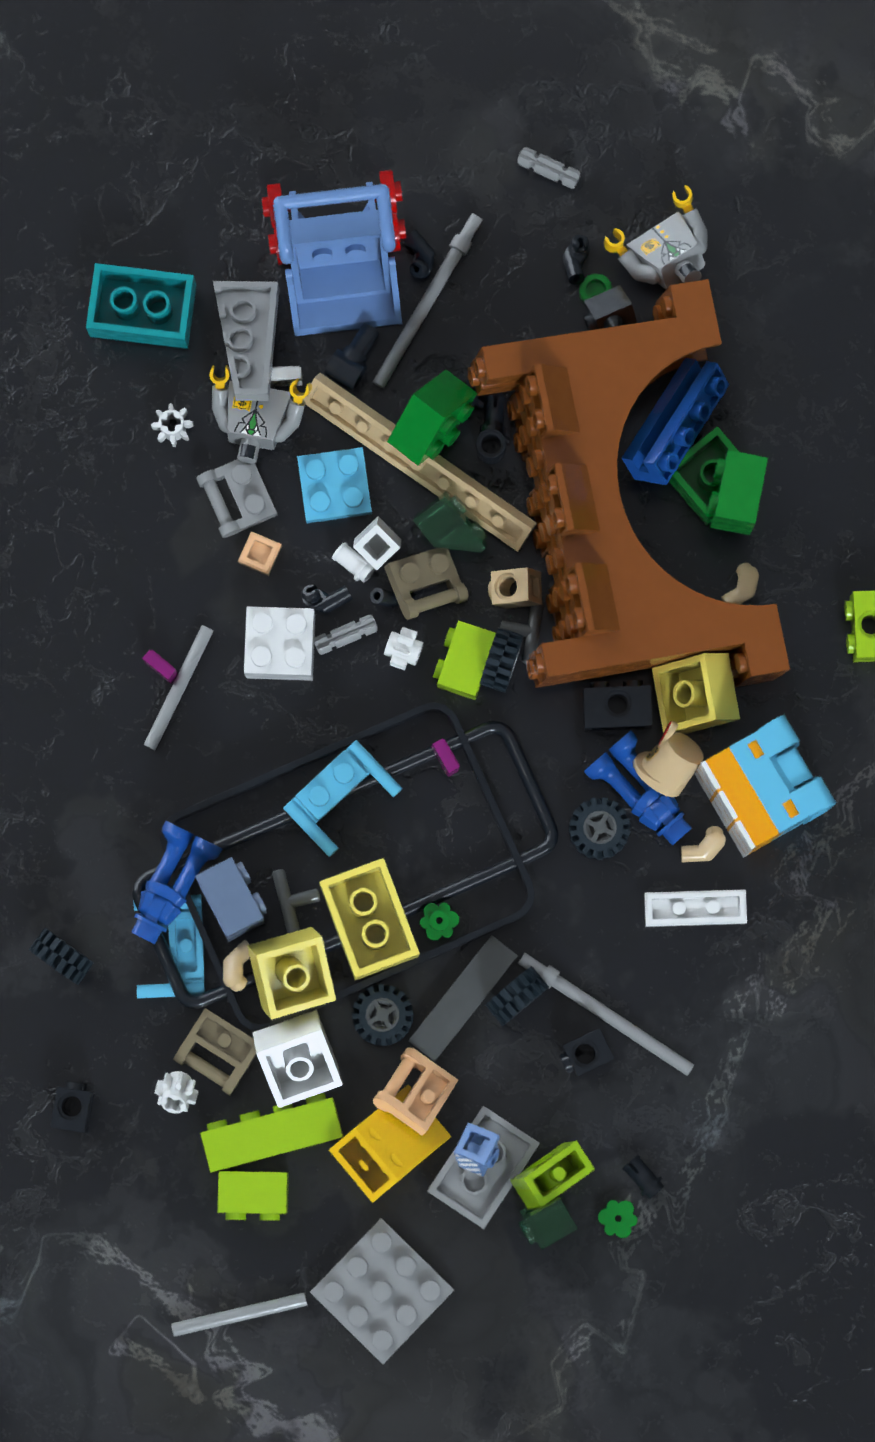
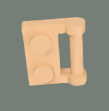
M407 1047L400 1057L401 1063L383 1091H378L373 1099V1103L378 1109L391 1113L417 1133L423 1135L429 1129L459 1080L416 1049ZM416 1068L422 1073L402 1103L395 1096L412 1069Z

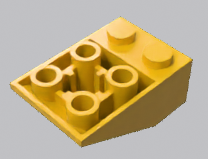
M409 1084L395 1096L402 1103L412 1089ZM377 1109L332 1146L329 1151L373 1203L452 1136L436 1117L427 1132L420 1135L391 1113Z

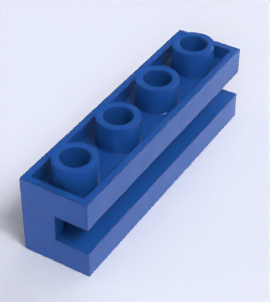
M685 358L622 456V460L634 480L667 485L729 386L718 363L706 361L701 369L696 359Z

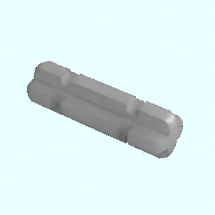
M524 147L519 154V165L527 169L532 167L534 172L557 182L560 180L564 186L574 188L579 181L580 172L570 166L567 169L564 167L565 164L543 154L538 156L536 151L528 147Z
M369 614L359 618L357 623L352 621L331 630V634L326 635L324 633L315 637L314 644L318 653L323 655L332 651V648L335 646L339 648L361 639L363 634L368 636L377 632L378 626L374 617Z

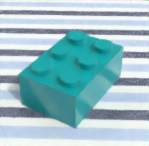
M95 263L86 323L89 336L188 349L197 286L194 275Z

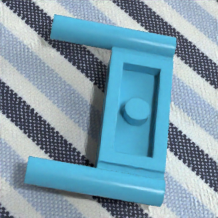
M355 740L309 782L295 798L288 802L283 809L325 854L331 857L339 848L316 824L369 774L393 798L403 788Z
M201 894L190 895L203 923ZM133 900L134 911H138ZM185 903L180 907L182 912L168 925L169 950L188 992L192 995H200L205 993L204 942ZM170 983L137 985V999L176 997Z

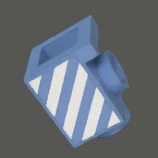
M468 1122L454 1151L459 1167L484 1177L489 1167L492 1168L498 1159L499 1149L497 1143L500 1136Z

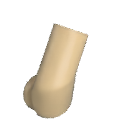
M742 563L737 567V588L721 596L723 602L742 604L755 595L759 580V573L756 567H753L750 563Z
M711 826L706 830V836L699 845L681 846V862L711 861L725 845L726 838L723 830L718 826Z
M245 939L223 961V981L227 987H230L235 992L241 991L247 984V979L243 976V964L250 958L247 945L250 944Z

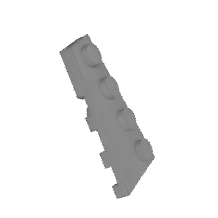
M213 281L236 401H269L280 290L278 282Z

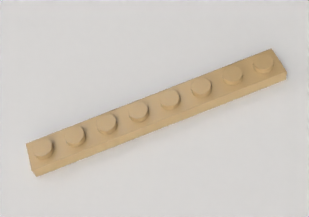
M319 373L311 383L312 391L303 399L307 406L517 552L523 547L537 524L534 520L440 455H437L433 460L427 458L419 466L387 442L396 426L394 423L322 373Z

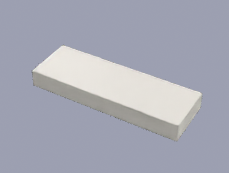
M746 889L644 893L645 927L747 924Z

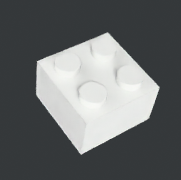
M247 606L244 674L246 678L313 681L314 609Z
M317 1010L253 1032L256 1053L278 1108L343 1085L338 1063Z

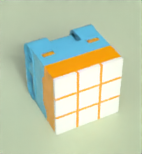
M785 714L705 760L694 773L743 858L801 824L804 825L819 817L836 804L822 777H813L798 752L797 747L800 740Z

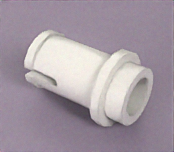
M346 542L342 543L332 556L334 561H337L354 575L353 579L355 581L361 580L364 583L375 571V568L364 557L348 546Z

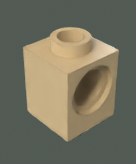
M528 567L491 571L488 594L492 600V605L505 609L542 605L541 572ZM516 581L517 590L511 596L510 587Z

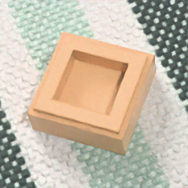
M251 531L238 563L269 576L282 548V544Z

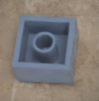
M232 857L195 876L228 942L265 923L262 915L267 913V909L258 892L251 895L247 887L251 883V879L242 862L235 864Z

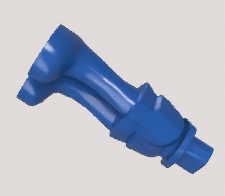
M630 730L608 751L639 782L646 791L641 795L631 785L606 752L583 772L592 780L602 779L607 782L629 805L631 813L639 817L638 821L656 831L658 837L663 835L671 845H674L692 827L683 818L685 813L683 811L678 812L680 808L675 797H668L658 793L637 775L633 767V760L637 756L635 748L638 739Z
M165 821L162 827V833L167 840L165 853L151 879L146 881L145 891H141L138 909L140 913L135 914L134 917L137 918V921L131 933L153 944L156 943L161 931L167 932V926L182 912L180 907L187 902L186 896L195 880V876L198 875L207 861L217 859L222 851V848L195 836L190 854L173 887L167 885L183 853L194 837L193 833L168 821Z

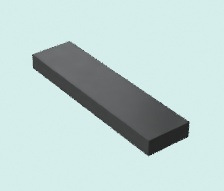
M491 935L408 1042L435 1062L513 964L518 955Z

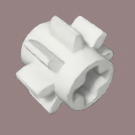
M170 403L167 411L161 412L156 410L159 422L152 423L151 427L153 430L162 431L157 438L160 443L168 439L171 441L172 446L176 447L177 440L181 438L186 441L189 440L186 428H192L194 424L190 420H184L188 413L186 408L178 412L174 410L172 403ZM171 419H176L178 425L175 426V431L171 432L167 426L170 425Z
M402 627L400 634L391 632L384 651V655L391 657V666L402 670L406 669L407 663L416 666L424 642L416 640L417 631Z
M174 1071L170 1074L165 1073L164 1080L157 1081L155 1094L159 1095L157 1104L170 1113L187 1112L189 1104L196 1103L198 1091L194 1089L196 1081L181 1071Z

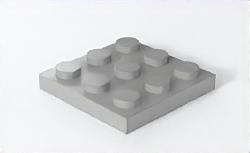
M381 1218L310 1293L384 1364L445 1301L454 1289Z

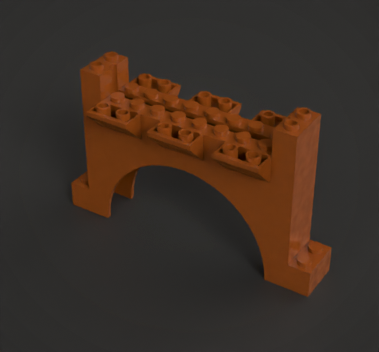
M709 279L670 285L653 307L654 321L484 346L472 361L471 367H468L469 383L471 387L475 386L477 396L515 390L510 397V401L507 402L508 417L510 421L515 422L517 432L513 435L514 447L517 453L521 452L522 462L526 461L528 476L530 478L533 477L535 487L529 493V497L526 498L527 512L529 517H534V521L537 523L536 529L533 530L535 548L540 549L542 558L546 557L547 572L549 575H553L555 583L548 590L549 594H546L547 610L549 614L553 613L555 626L552 627L553 642L539 645L537 650H534L529 655L530 659L526 661L527 674L530 680L534 679L535 688L654 668L703 653H729L735 687L773 681L790 670L777 604L740 605L723 602L700 594L674 579L652 559L639 542L628 521L619 492L617 477L619 442L628 414L640 393L660 377L678 369L685 358L696 359L697 362L706 361L708 359L706 348L722 344Z

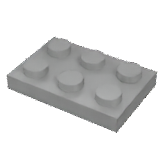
M485 1106L481 1108L471 1124L500 1136L497 1143L499 1156L495 1165L492 1168L489 1167L483 1177L459 1167L453 1151L427 1190V1192L483 1229L511 1189L512 1183L510 1180L522 1172L540 1144Z

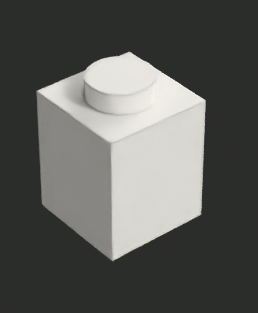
M377 516L354 539L353 548L378 570L400 549L401 538Z

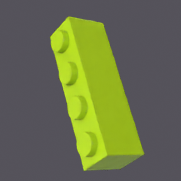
M325 1093L305 1098L306 1105L294 1108L292 1103L280 1108L276 1105L272 1107L274 1113L260 1116L259 1110L239 1115L241 1122L231 1125L227 1124L226 1119L206 1124L208 1131L201 1132L200 1134L210 1173L343 1138L334 1098L326 1099Z

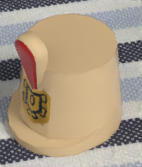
M674 721L668 723L660 742L650 752L638 753L633 760V767L642 781L658 793L668 797L680 795L704 759L703 753L695 741L681 732H676L678 724Z

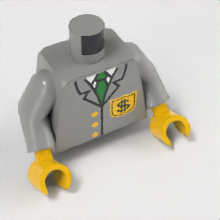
M684 185L685 191L688 194L686 200H678L674 191L672 194L676 207L683 209L685 214L681 215L678 211L626 244L628 250L623 245L625 236L620 229L615 228L613 230V234L619 240V243H611L605 236V249L611 253H618L620 256L618 260L636 281L659 284L664 289H667L673 284L701 280V272L699 270L705 266L702 255L707 251L708 232L698 209H693L692 207L693 196L688 186Z
M213 365L209 376L211 381L215 383L212 386V411L220 430L228 434L229 442L240 444L237 459L245 463L254 464L257 462L259 448L274 450L277 442H284L299 427L305 407L303 399L311 393L312 384L309 382L305 393H301L296 387L299 380L297 378L291 383L290 392L270 388L269 401H236L232 381H229V387L225 385L230 376L229 367L225 366L226 376L218 378L214 374L215 367Z

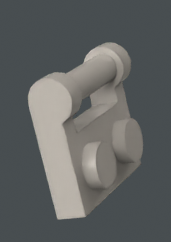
M237 459L196 477L199 486L204 487L221 525L219 531L222 538L230 537L278 516L255 463H245ZM225 478L242 518L233 521L217 486V481Z

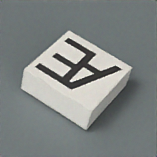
M272 367L270 386H290L297 378H299L297 386H303L301 367Z

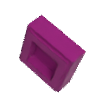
M149 649L142 658L149 667L170 684L177 677V670L155 651Z
M442 738L433 743L431 749L446 775L450 777L457 773L460 765L446 740Z

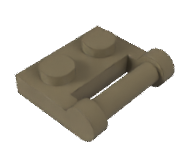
M447 545L390 562L384 567L402 614L407 620L418 617L419 613L451 602L459 604L468 600L467 588L459 578ZM446 582L448 587L446 591L418 600H414L410 594Z
M205 1008L173 1060L180 1065H183V1063L187 1064L223 1087L222 1091L231 1096L257 1053L254 1038ZM198 1043L234 1066L235 1069L229 1076L191 1052L194 1045Z

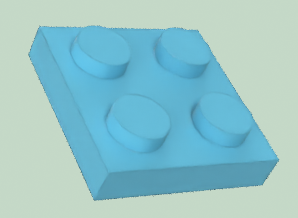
M363 447L297 456L306 523L372 514Z

